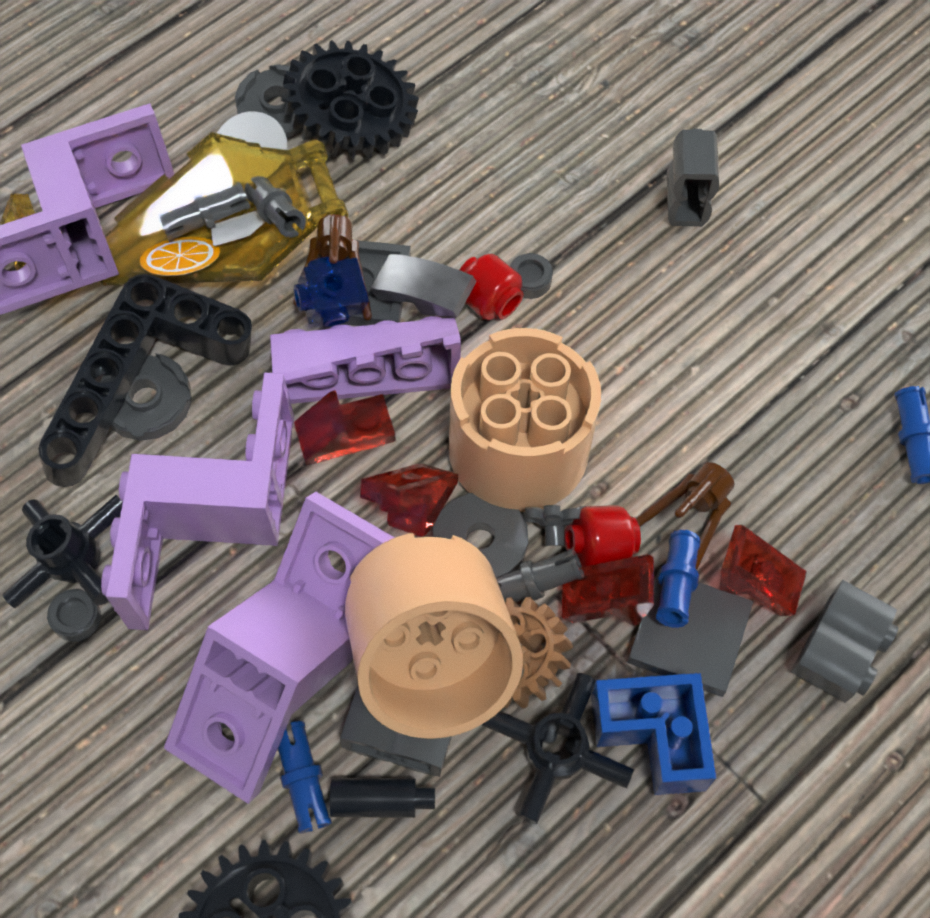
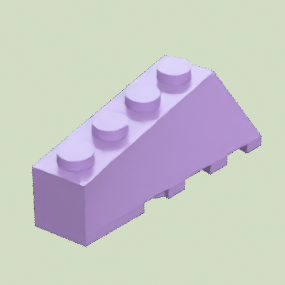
M429 316L420 321L399 323L386 320L380 321L375 325L357 327L336 325L329 329L315 331L292 329L283 334L270 335L272 372L284 374L291 404L451 388L454 370L461 359V340L455 317L441 318Z

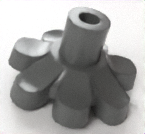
M546 505L544 509L531 506L526 507L525 512L522 513L524 522H535L541 527H545V546H564V526L569 525L573 520L580 519L581 508L586 506L563 509L562 511H560V505Z

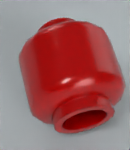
M490 253L482 255L478 259L471 257L459 269L472 275L476 280V284L465 305L484 320H493L495 318L503 320L510 316L520 305L524 296L521 290L523 285L521 275L499 256Z
M621 506L581 508L580 519L573 520L572 525L566 526L564 534L565 547L567 551L574 548L582 567L586 570L621 568L626 566L633 555L637 554L640 549V527L636 518L630 516L627 510Z

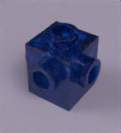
M329 257L312 260L307 264V267L303 268L298 284H294L293 287L296 306L299 312H306L309 325L322 322L323 327L344 324L350 320L349 316L361 314L369 302L357 257L341 260L336 264H331Z

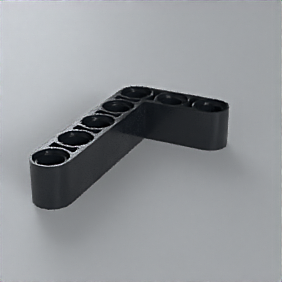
M138 274L129 278L124 284L38 447L44 475L48 481L56 486L69 487L79 483L84 478L156 338L218 363L237 365L248 357L251 347L252 324L247 314L237 308L154 275ZM142 300H149L154 302L150 306H140L136 304L137 302ZM192 317L197 321L187 324L180 322L179 319ZM231 333L236 334L240 338L229 341L221 336ZM126 336L135 339V341L129 344L116 342L117 339ZM103 374H110L116 377L107 383L95 380ZM81 413H92L96 416L93 420L86 423L73 420ZM67 452L75 455L72 461L65 464H58L52 461L59 453Z

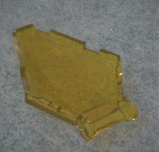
M211 132L186 154L190 161L170 179L163 174L114 217L118 225L108 232L105 237L119 274L100 282L104 286L124 285L129 278L138 274L154 275L174 284L262 281L317 229L318 222L322 217L330 214H339L346 218L349 216L345 202L338 198L326 164L328 154L324 143L312 140L292 149L283 150L261 147L259 143L246 142L243 139ZM304 166L310 168L321 200L320 204L313 207L298 169ZM255 176H263L275 188L285 191L290 196L292 205L305 216L306 224L303 230L295 223L292 225L299 235L292 238L285 237L274 224L265 222L250 236L218 245L220 248L219 257L209 266L192 273L174 276L156 275L147 272L140 265V257L148 248L168 240L158 214H164L193 202V196L202 194L205 197L235 185L237 182L241 183L243 189H245L246 183L256 189L257 185L251 180ZM248 200L250 209H244L214 223L257 211V208ZM203 226L179 237H202L212 240L211 228L207 230L206 226Z

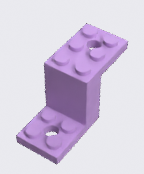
M150 103L21 145L42 212L0 225V315L119 274L95 208L177 181ZM118 152H132V156L124 162L112 161L113 156ZM14 261L26 263L23 268L16 271L4 269L7 264Z
M264 373L262 391H254L252 416L253 419L258 420L256 434H248L246 461L144 454L131 455L129 471L122 472L119 482V497L123 501L120 518L115 517L111 525L110 541L111 546L114 548L112 564L104 567L101 580L103 595L106 596L114 611L117 612L128 629L148 630L163 539L278 546L294 423V414L284 374Z
M318 492L307 496L274 581L208 626L164 749L249 804L260 793L291 715L351 662L353 655L344 612L346 596L351 584L350 576L368 553L394 537ZM329 550L335 551L343 557L346 564L345 572L337 571L332 567L328 557ZM219 722L231 729L235 741H230L223 736L222 727Z

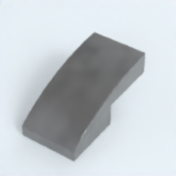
M389 254L370 289L378 300L414 303L419 312L424 315L458 317L476 284V280L472 275L434 261Z

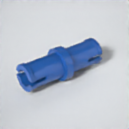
M910 386L900 389L894 394L902 430L898 433L899 442L906 447L911 482L927 484L930 483V416L925 396L926 390L924 387Z
M676 530L670 534L666 564L659 571L658 580L662 589L656 619L659 623L671 628L687 625L691 595L699 583V572L696 570V562L701 540L696 533L689 530Z
M296 721L290 723L295 745L290 744L286 729L279 744L278 752L284 770V775L280 777L282 788L289 789L298 823L297 829L299 834L313 831L308 811L310 808L313 809L318 829L331 825L332 821L328 815L319 779L323 777L321 766L314 763L305 730V722Z

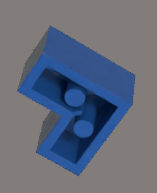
M701 673L596 680L591 695L596 747L648 744L654 795L706 792L715 781L716 772Z

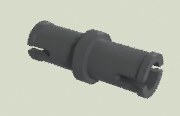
M263 176L252 177L251 180L257 185V188L254 189L246 183L244 192L247 199L256 206L259 216L265 222L274 224L285 237L292 238L299 235L292 225L295 223L303 230L306 220L303 213L292 205L290 196L282 189L275 188L267 178Z
M237 182L235 185L205 197L202 194L193 196V202L164 214H158V218L170 242L176 237L206 226L207 230L215 227V221L244 209H250L251 207L248 200H246L247 196L241 183Z
M571 548L564 553L535 564L531 560L520 564L519 570L497 577L496 580L505 602L506 598L512 597L515 602L521 601L526 597H531L535 601L543 598L544 592L577 579H583L584 572L582 569H579L582 567L574 548Z

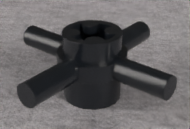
M117 495L113 496L81 525L76 522H70L62 515H49L36 499L26 502L22 507V512L33 525L26 538V547L29 554L36 559L37 564L2 594L3 598L16 609L46 581L53 578L54 580L68 583L78 582L96 605L107 603L108 599L103 595L101 589L102 579L95 571L100 561V551L95 538L112 524L115 517H120L123 501Z
M578 673L562 711L549 714L535 725L502 711H499L494 717L482 724V726L527 745L528 760L536 773L518 813V817L529 823L538 824L555 780L570 778L581 769L626 789L630 783L634 772L633 768L589 750L588 736L580 723L596 682L589 675ZM557 734L563 735L568 739L565 749L570 754L569 758L560 760L559 755H555L550 751L545 753L542 749L543 742L552 744L556 741Z

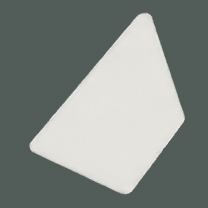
M257 211L217 222L215 227L211 228L213 245L217 246L250 236L265 221L259 216Z

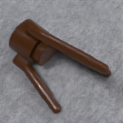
M330 214L319 220L317 237L310 239L309 254L293 304L295 307L302 305L319 255L331 264H336L348 256L363 317L368 321L372 319V312L359 258V242L352 239L353 224L345 216Z
M713 462L705 463L695 475L688 474L680 485L636 518L639 527L649 522L684 494L686 499L674 513L677 518H682L692 508L700 512H708L711 509V516L700 537V548L698 549L696 562L697 570L722 516L731 506L727 496L734 489V479L720 465Z

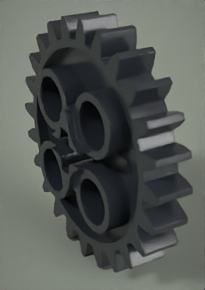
M332 40L329 41L328 50L326 51L320 45L314 44L312 54L302 50L299 61L291 60L289 71H285L281 101L285 102L284 115L292 116L291 127H304L303 140L315 136L318 138L316 148L319 150L326 144L332 145L334 156H337L341 149H347L350 158L354 159L357 150H362L365 156L370 159L372 158L374 148H377L385 155L388 153L390 144L398 148L402 137H409L418 112L416 107L419 97L413 95L416 85L415 83L406 82L407 70L395 72L397 60L382 61V50L377 51L373 55L368 54L367 44H363L359 51L353 50V46L348 40H346L344 49H339Z
M262 840L258 856L252 857L244 845H240L238 851L239 862L234 865L223 855L219 856L218 860L222 873L217 877L203 870L200 874L208 886L204 893L188 890L187 895L198 905L195 911L180 912L178 918H242L231 907V902L234 899L241 900L259 918H301L307 915L316 918H341V914L353 907V902L351 898L335 899L334 896L342 889L344 883L340 877L325 883L324 879L329 872L330 865L324 860L311 869L312 853L310 849L305 848L295 860L292 859V847L289 842L284 841L278 854L272 855L270 845L266 840ZM268 879L279 882L280 893L273 904L267 907H258L254 904L253 894L259 883Z

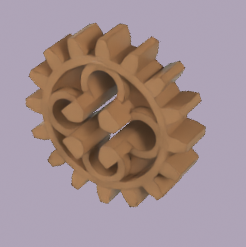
M512 597L506 598L505 604L519 642L522 644L524 673L522 678H520L515 693L504 708L510 705L513 698L514 702L523 709L528 706L529 695L534 694L542 702L547 699L544 687L548 683L555 687L561 686L562 683L555 674L558 669H570L571 663L561 654L572 649L573 645L563 635L568 630L566 625L559 617H555L556 614L548 605L544 603L539 607L532 598L526 597L520 607ZM546 642V645L543 649L540 643Z

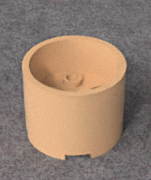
M514 328L490 334L489 341L479 345L465 358L461 357L454 370L450 397V463L461 485L469 493H473L490 504L508 509H519L520 512H525V508L531 506L544 509V506L554 505L567 497L577 487L585 473L601 403L600 381L591 361L585 362L578 353L562 343L563 337L554 333L532 328Z
M413 533L395 537L368 553L350 576L351 584L347 592L344 611L359 692L368 711L387 728L400 734L417 738L450 737L470 731L490 720L504 708L515 693L522 675L523 654L494 571L487 558L474 545L453 535L451 539L440 537L414 538Z

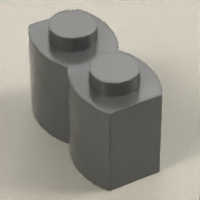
M682 130L674 139L673 161L667 169L668 220L671 226L702 227L711 217L712 198L719 189L717 135L715 131Z
M842 580L826 602L791 673L845 703L856 692L864 696L873 683L878 669L871 666L877 650L885 653L898 632L899 627L892 624L897 609Z
M357 686L340 742L342 748L377 760L392 762L416 772L440 777L452 736L444 738H417L400 734L387 728L368 711Z

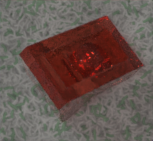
M336 390L325 395L294 421L306 466L396 442L395 431L383 394L340 405Z
M418 463L362 478L360 498L378 503L380 510L388 512L387 523L390 527L422 537L430 531L458 484L459 474Z
M735 525L721 569L719 589L734 595L748 594L779 616H793L796 613L807 571L744 525Z
M646 554L581 567L579 569L583 570L584 578L566 583L562 587L563 619L571 623L616 616L635 626L642 621L654 606V557Z

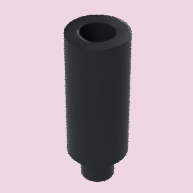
M332 778L330 786V817L415 818L416 809H435L436 788H416V779Z

